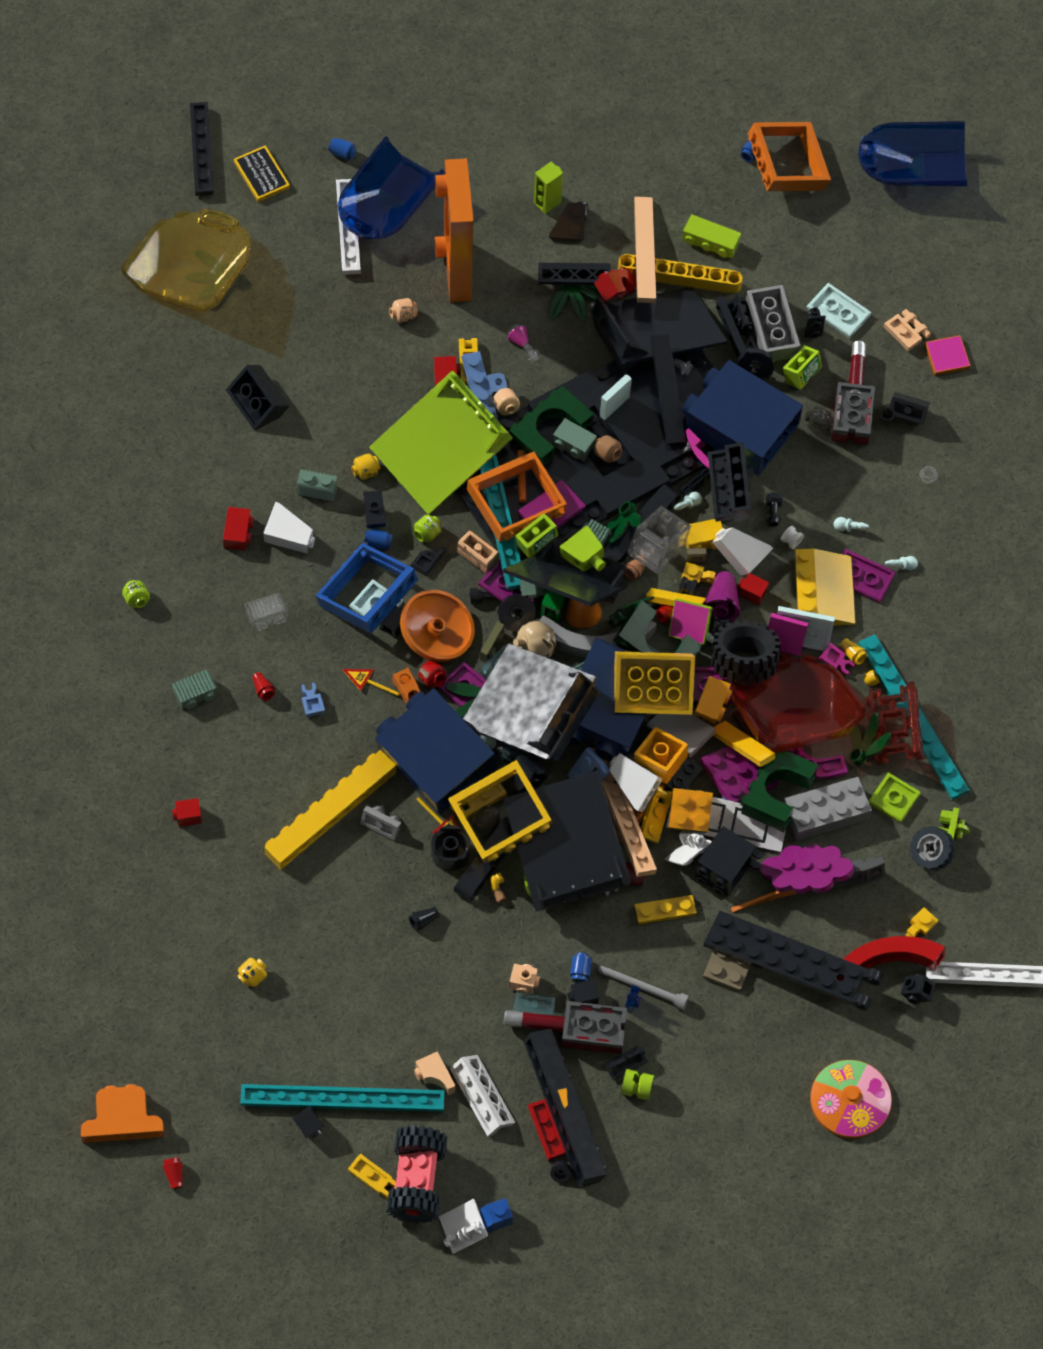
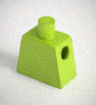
M587 525L560 546L561 557L584 572L592 566L599 572L606 565L602 560L604 548Z

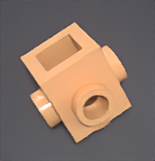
M514 964L509 989L524 995L528 993L533 994L534 987L538 988L540 976H537V968L529 964Z

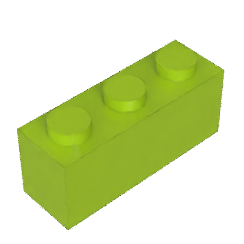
M552 161L535 172L533 203L544 214L559 205L562 200L563 171Z
M692 214L682 235V240L689 245H697L705 251H712L718 253L723 258L728 257L731 259L741 238L740 232Z

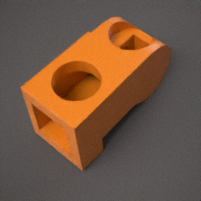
M409 668L393 674L392 682L407 704L415 694L420 692L418 685Z

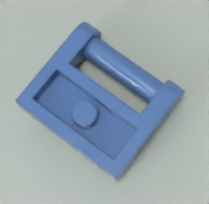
M589 747L584 750L567 775L570 778L594 772L598 768V774L602 782L604 777L610 774V768Z

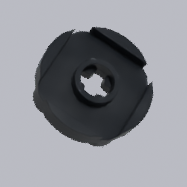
M746 348L737 361L738 366L761 380L769 379L774 371L772 354L762 349ZM757 363L760 367L753 368L752 364Z
M519 593L505 597L497 609L498 619L508 631L518 632L524 624L535 621V605L528 597L522 596ZM514 609L522 610L519 618L517 616L512 617Z

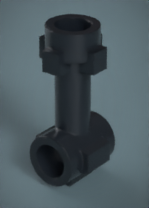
M773 492L771 494L767 493L766 505H770V515L766 516V521H768L769 526L776 527L781 521V517L777 516L778 506L782 505L783 496Z

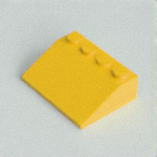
M795 549L797 610L835 617L833 626L855 625L851 556L818 549Z
M615 651L614 712L692 715L695 656L685 653Z

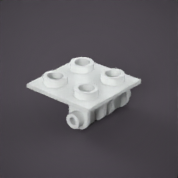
M683 830L679 834L683 845L667 856L665 860L682 866L688 865L693 862V858L698 854L704 853L712 841L705 839L701 834Z
M475 1199L439 1216L446 1235L444 1244L446 1247L450 1246L452 1254L488 1237Z

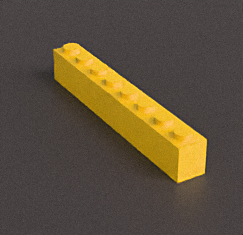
M381 750L376 754L372 753L363 765H358L354 768L350 776L342 778L338 786L333 790L329 789L319 802L315 801L307 812L299 814L295 818L294 823L290 826H285L276 838L268 840L264 847L265 855L282 870L396 774V764Z

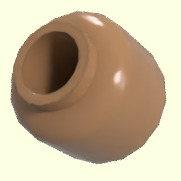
M605 435L598 438L594 444L595 455L607 463L617 461L622 455L621 443L611 436Z

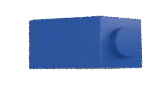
M506 1198L487 1204L479 1209L487 1233L513 1223V1216Z

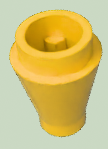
M848 638L840 643V647L854 664L860 665L866 660L868 654L864 648L851 642Z

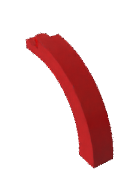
M893 936L866 943L849 953L844 960L867 969L886 962L905 961L917 963L935 971L945 958V946L919 937ZM838 976L837 980L843 981L844 977Z

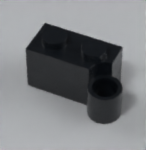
M895 392L891 404H885L880 415L885 421H890L896 416L924 424L930 402ZM884 409H891L893 415H885Z

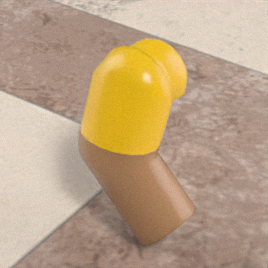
M500 873L492 875L490 878L491 892L498 904L507 899L499 886L500 883L504 882Z

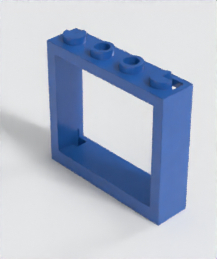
M362 543L325 586L320 589L316 598L323 609L372 634L415 585L418 577L414 568ZM370 561L399 577L363 617L332 600L363 565Z

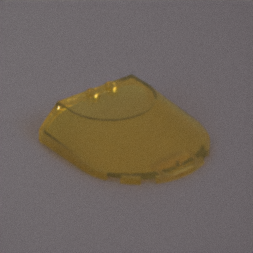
M200 209V212L189 213V210L174 213V217L168 220L165 218L161 219L148 230L121 265L122 273L140 292L205 313L219 305L248 263L251 254L250 236L247 229L240 225L239 220L224 212L211 209Z

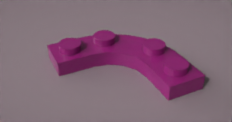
M795 728L776 733L780 748L818 764L816 780L830 779L848 774L843 755L816 759L803 751Z

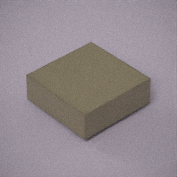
M706 548L687 549L686 562L692 564L705 562Z

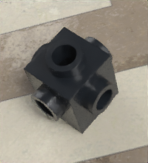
M925 975L905 976L901 995L912 1004L931 1002L936 984Z

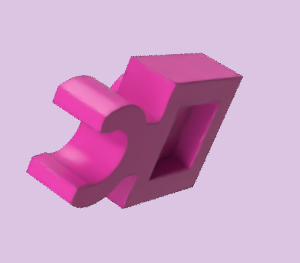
M832 643L828 644L819 657V660L832 670L838 667L843 675L850 673L845 669V665L850 668L855 665L851 660L843 659L846 654Z

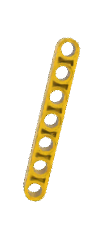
M621 255L618 261V270L621 268H632L636 275V255ZM655 258V282L732 294L738 293L741 290L742 275L738 271Z

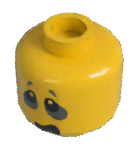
M249 958L238 968L239 975L237 976L247 987H256L267 977V972L265 971L267 966L260 958L257 961L254 958Z

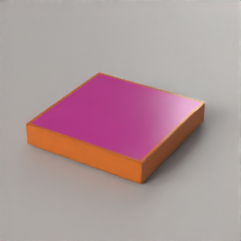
M960 335L925 342V348L935 376L970 369V363Z

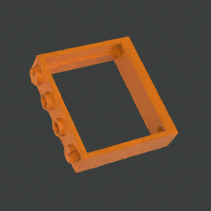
M811 122L753 123L748 132V139L751 142L753 154L756 157L757 166L767 191H821L826 189L831 178ZM764 136H799L813 176H777Z
M534 451L468 480L467 491L499 542L512 539L544 513L550 519H558L566 511L567 503ZM532 469L554 506L502 529L480 491Z

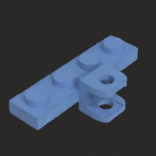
M480 351L463 354L461 358L470 390L473 391L475 396L484 403V406L498 420L492 397L500 389L507 388L504 374L495 373L486 376Z

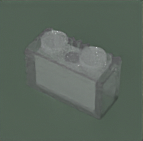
M280 592L245 603V612L252 630H264L268 625L274 623L282 624L286 619H289L288 610Z

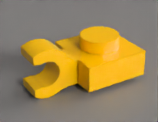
M686 562L681 580L685 576L688 580H698L697 586L700 585V582L713 584L716 573L713 571L704 572V566Z
M926 908L921 909L911 919L910 923L912 926L907 930L908 933L905 936L915 937L919 932L925 936L938 923V919Z

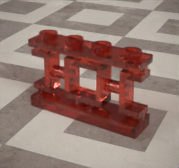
M907 682V686L900 685V694L883 697L881 688L877 689V691L869 689V696H866L867 706L870 707L871 712L868 713V722L872 714L877 712V698L880 706L889 704V710L879 711L878 730L873 742L880 738L879 733H881V736L891 733L892 745H887L882 750V754L879 752L871 756L878 765H882V762L889 763L888 754L904 751L908 760L912 759V757H915L916 760L924 759L918 689L914 682ZM906 694L908 695L909 715L905 707L897 709L896 703L907 702ZM902 716L903 729L886 731L885 719ZM909 729H911L912 750L909 742L900 743L899 738L910 736Z

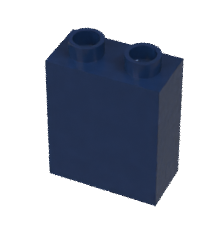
M728 360L720 371L712 368L708 372L702 384L706 389L700 396L693 393L684 403L682 413L687 415L685 431L689 428L701 441L716 450L725 449V445L743 442L747 468L752 467L753 473L759 476L799 426L803 405Z
M596 637L580 671L594 675L597 678L595 686L599 693L569 744L578 746L583 741L596 747L595 752L599 757L612 761L619 753L627 757L647 713L614 712L615 651H628Z
M432 689L427 695L423 692L415 694L406 704L407 711L397 720L393 716L385 719L376 730L378 736L375 737L379 750L396 764V769L436 813L441 815L451 807L448 798L484 779L498 767L495 753L435 689Z

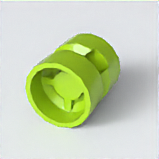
M626 1069L621 1094L630 1097L635 1094L637 1098L648 1101L654 1075L646 1073L639 1075L638 1071Z

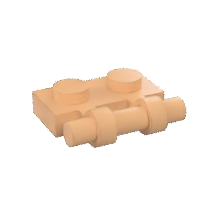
M905 309L901 313L904 318L897 314L884 323V328L909 351L922 342L920 335L927 339L931 333L927 330L928 327L925 324H921L916 319L917 316L914 313H910Z

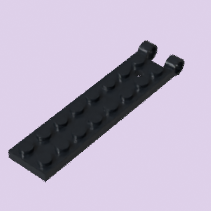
M719 911L704 941V947L855 1006L863 1011L868 1010L872 999L865 994H856L862 980L871 985L878 986L883 978V974L876 969L864 968L723 911ZM843 976L844 980L838 981L837 977Z

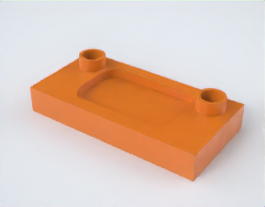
M467 158L445 160V175H435L436 197H444V236L435 237L436 259L446 258L450 302L472 301L473 211Z

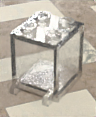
M660 506L636 528L627 554L658 574L682 552L692 526L663 506Z

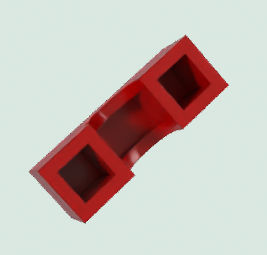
M621 268L617 271L615 269L609 273L606 271L598 276L599 279L594 282L604 301L613 300L618 296L620 298L627 297L637 291V279L632 268Z

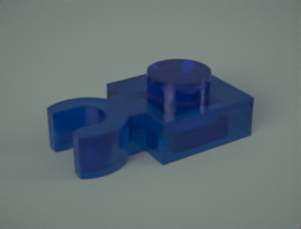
M633 984L625 1004L627 1012L630 1013L633 1012L634 1007L638 1009L642 997L639 996L640 987Z

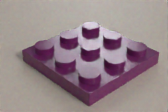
M729 746L700 759V763L725 800L740 803L744 794L748 795L751 782L753 780L756 781L758 778L757 773L760 766ZM773 781L765 788L766 791L777 787L779 781Z

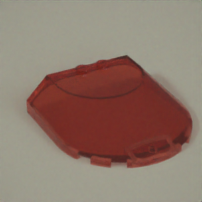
M779 653L778 669L776 674L770 677V680L766 681L763 679L761 684L753 682V685L747 686V682L737 685V681H733L731 685L732 700L759 743L775 753L845 737L866 716L865 705L844 676L831 664L826 663L823 665L818 663V658L803 654L802 658H791V653Z

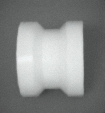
M790 526L783 533L781 541L787 542L793 550L801 543L804 535L801 532L798 533L795 527Z

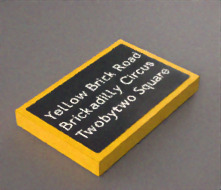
M266 145L234 159V164L257 202L290 189V184Z

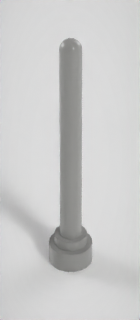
M598 967L600 974L669 1000L680 1010L684 1011L688 1003L689 995L684 993H677L675 995L607 967Z

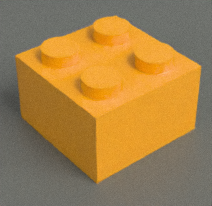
M709 676L694 715L712 725H715L716 721L720 722L726 709L722 707L723 703H728L732 690L729 689L731 684Z
M655 726L634 753V762L662 778V782L667 784L687 759L688 744Z
M673 788L668 828L708 833L713 793Z

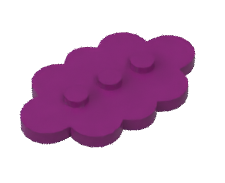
M813 844L804 848L797 845L786 847L780 856L770 857L763 861L760 870L765 879L772 880V884L777 891L787 892L793 889L796 893L803 894L810 890L816 893L829 891L835 882L849 879L854 873V866L851 860L842 858L843 856L839 848L827 846L821 849L818 845Z

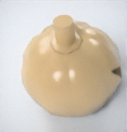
M531 621L520 628L513 644L550 658L556 647V637L553 630L546 623Z

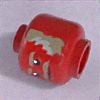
M434 661L424 663L418 673L419 680L432 689L441 687L447 678L445 668Z

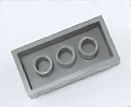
M783 285L747 291L746 300L750 312L749 315H751L754 324L753 331L758 348L771 353L774 362L792 359L800 351V343Z
M858 777L787 797L784 801L785 804L794 807L789 824L796 841L869 820L872 812Z

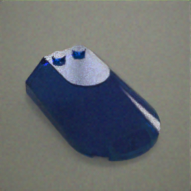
M965 121L884 123L874 127L873 131L865 135L860 142L858 151L860 164L863 170L878 182L904 186L967 187Z
M385 136L340 194L338 213L341 222L350 232L362 238L382 239L397 233L408 222L435 189V175H445V170L441 169L439 172H430L401 155L389 141V137Z

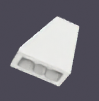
M275 502L264 531V542L307 554L309 548H313L315 543L313 529L280 503Z
M733 527L721 529L715 535L717 538L712 542L741 576L750 573L773 549L770 545Z
M619 753L618 756L612 759L609 771L633 807L643 813L661 783L662 778Z

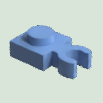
M312 683L311 690H306L305 685H302V694L306 696L302 697L306 718L325 714L321 694H316V684Z

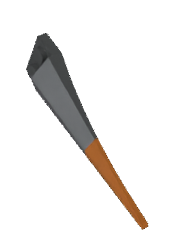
M882 856L878 858L871 857L865 863L859 858L852 860L851 862L854 866L853 875L845 881L835 882L833 887L864 884L885 877V862ZM793 889L787 892L776 890L732 907L731 910L734 913L764 903L765 901L797 893Z

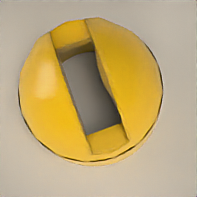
M874 670L865 674L864 681L866 685L875 686L880 683Z

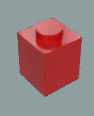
M748 573L746 579L742 578L738 585L740 589L739 596L760 605L768 591L769 582Z
M198 798L175 802L176 809H172L173 820H178L179 827L202 823Z

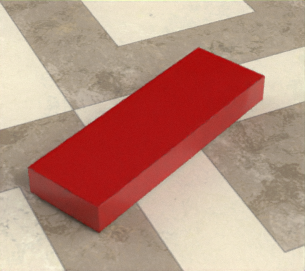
M543 1099L528 1104L527 1107L547 1160L551 1161L566 1156L546 1100Z

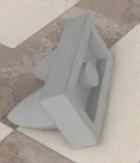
M378 805L372 808L369 806L365 807L360 824L395 840L400 830L401 821L399 816L389 817L385 815L384 806Z

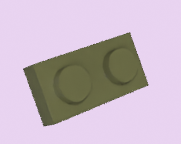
M497 621L480 651V660L487 663L489 658L495 656L497 651L496 645L498 642L502 643L506 634L504 632V624Z

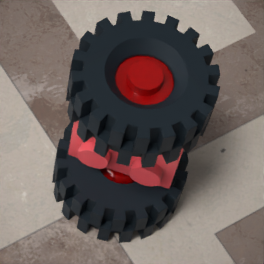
M416 1125L397 1129L394 1149L395 1154L399 1155L396 1186L389 1191L387 1214L391 1215V1217L398 1218L401 1221H414L416 1223H427V1221L433 1222V1220H437L440 1196L436 1192L433 1193L436 1162L441 1161V1159L443 1160L446 1154L447 1135L444 1132H440L438 1129L433 1130L432 1127L424 1128V1126L416 1127Z

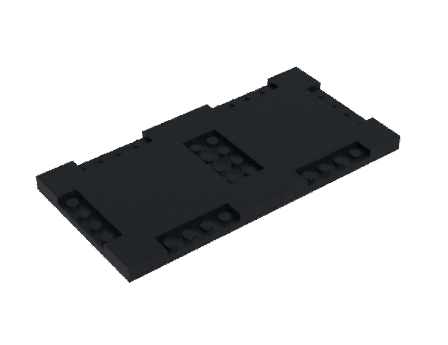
M703 349L674 355L676 357L674 369L681 413L684 403L691 394L694 393L700 396L706 389L702 386L708 372L714 368L703 353ZM653 359L639 362L628 370L627 374H623L616 361L593 372L590 369L529 401L528 406L498 421L509 433L513 424L519 423L527 412H532L540 401H545L553 390H558L563 386L594 413L593 423L586 429H591L594 432L593 434L597 436L596 440L608 435L621 443L622 455L615 462H604L595 455V448H593L585 461L572 457L570 453L564 450H559L552 444L553 434L562 423V419L547 418L538 424L537 431L554 446V457L543 465L554 484L562 480L586 505L583 511L557 528L558 536L556 539L564 542L579 532L586 522L590 523L591 519L602 523L619 514V508L623 503L629 501L636 505L654 495L664 484L671 486L706 467L697 458L689 444L685 431L687 415L682 413L686 442L666 445ZM625 375L632 378L630 398L604 420L600 417L601 397ZM511 441L496 453L499 466L518 458L517 451L520 449ZM704 443L705 446L701 449L707 457L708 452L717 451ZM532 469L525 471L526 502L524 503L519 502L518 475L502 481L512 524L523 520L518 514L519 509L545 492ZM478 470L469 479L480 475V471ZM467 480L456 490V493L498 551L493 531L467 491ZM483 489V490L480 491V493H481V495L483 496L484 500L486 501V497H485V493H484V489ZM548 544L541 550H539L536 554L543 552L548 546ZM518 547L521 561L527 559L528 557Z

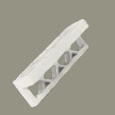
M478 1055L461 1057L450 1070L486 1135L492 1136L499 1129L515 1124L513 1117ZM470 1062H473L477 1069H475ZM480 1079L485 1082L486 1086L481 1083ZM499 1113L504 1116L506 1121L502 1120Z

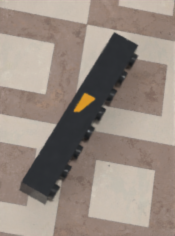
M552 1029L531 1032L523 1042L577 1185L582 1187L599 1183L607 1175L606 1166L600 1158L598 1145L595 1144L592 1137V1129L587 1124L585 1111L579 1103L578 1093L571 1082V1074L566 1069L564 1056L558 1048L557 1038L553 1035Z

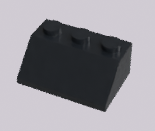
M247 364L226 389L254 431L280 418L289 408V404L261 365Z

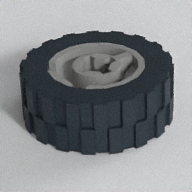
M934 826L923 827L912 837V842H910L911 857L922 868L932 871L944 869L955 856V841L952 839L951 834L947 833L944 829ZM932 845L934 846V852L930 851Z

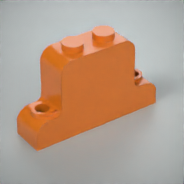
M128 1084L125 1087L118 1088L116 1086H106L104 1089H100L96 1094L97 1118L95 1120H88L81 1126L82 1143L164 1137L162 1119L156 1115H147L145 1091L142 1087L135 1084Z

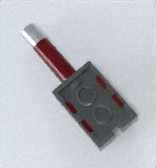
M863 341L853 342L849 383L838 382L831 441L846 442V440H854V444L868 445L875 386L863 385L867 346Z
M567 1001L565 1017L506 1010L504 1025L538 1030L552 1029L554 1032L563 1033L562 1047L622 1054L627 1008Z

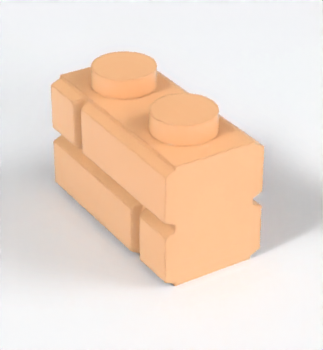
M470 530L458 542L457 552L476 567H480V570L487 574L498 562L499 552Z

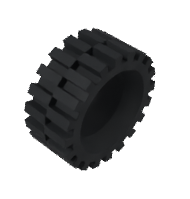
M736 620L733 625L729 622L726 623L725 628L722 626L718 628V632H715L713 638L711 664L714 667L715 673H719V677L722 679L727 677V682L737 681V685L747 682V686L753 685V682L761 684L763 679L766 681L770 680V677L774 676L778 669L779 637L775 635L773 629L768 631L767 625L759 626L757 621H754L753 624L749 623V620H744V623ZM737 651H749L757 654L758 656L740 657L732 653Z

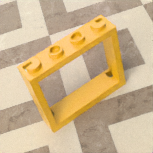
M517 760L448 798L484 863L492 860L495 861L499 858L498 855L504 851L506 853L511 852L516 848V843L520 841L523 843L533 839L532 834L538 831L544 833L550 828L549 824H552L550 816ZM518 774L543 818L484 851L459 806Z

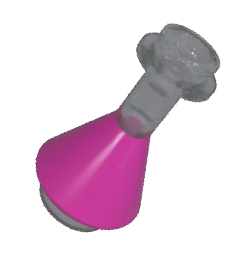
M520 324L512 326L508 330V340L525 349L528 354V361H537L540 358V351L534 350L529 344L527 328L520 326Z

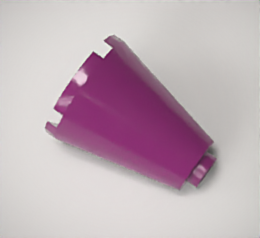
M728 571L717 574L703 605L712 607L711 619L714 620V617H719L720 620L727 618L730 619L729 623H733L740 615L735 576Z

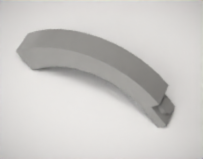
M545 615L539 620L546 623L553 630L556 637L555 648L565 653L586 658L596 637L617 646L612 641L617 632L603 636H586L564 629ZM653 621L646 628V641L656 632L657 624Z

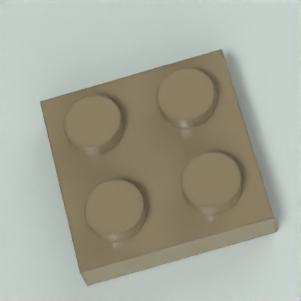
M713 950L703 978L740 992L751 965Z

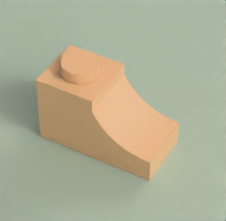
M438 1051L416 1061L414 1073L418 1080L422 1079L424 1085L428 1083L438 1085L447 1095L455 1092V1084Z

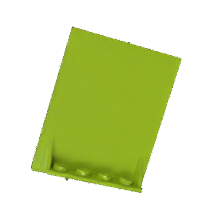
M451 371L369 448L429 515L511 441L512 436L454 371Z

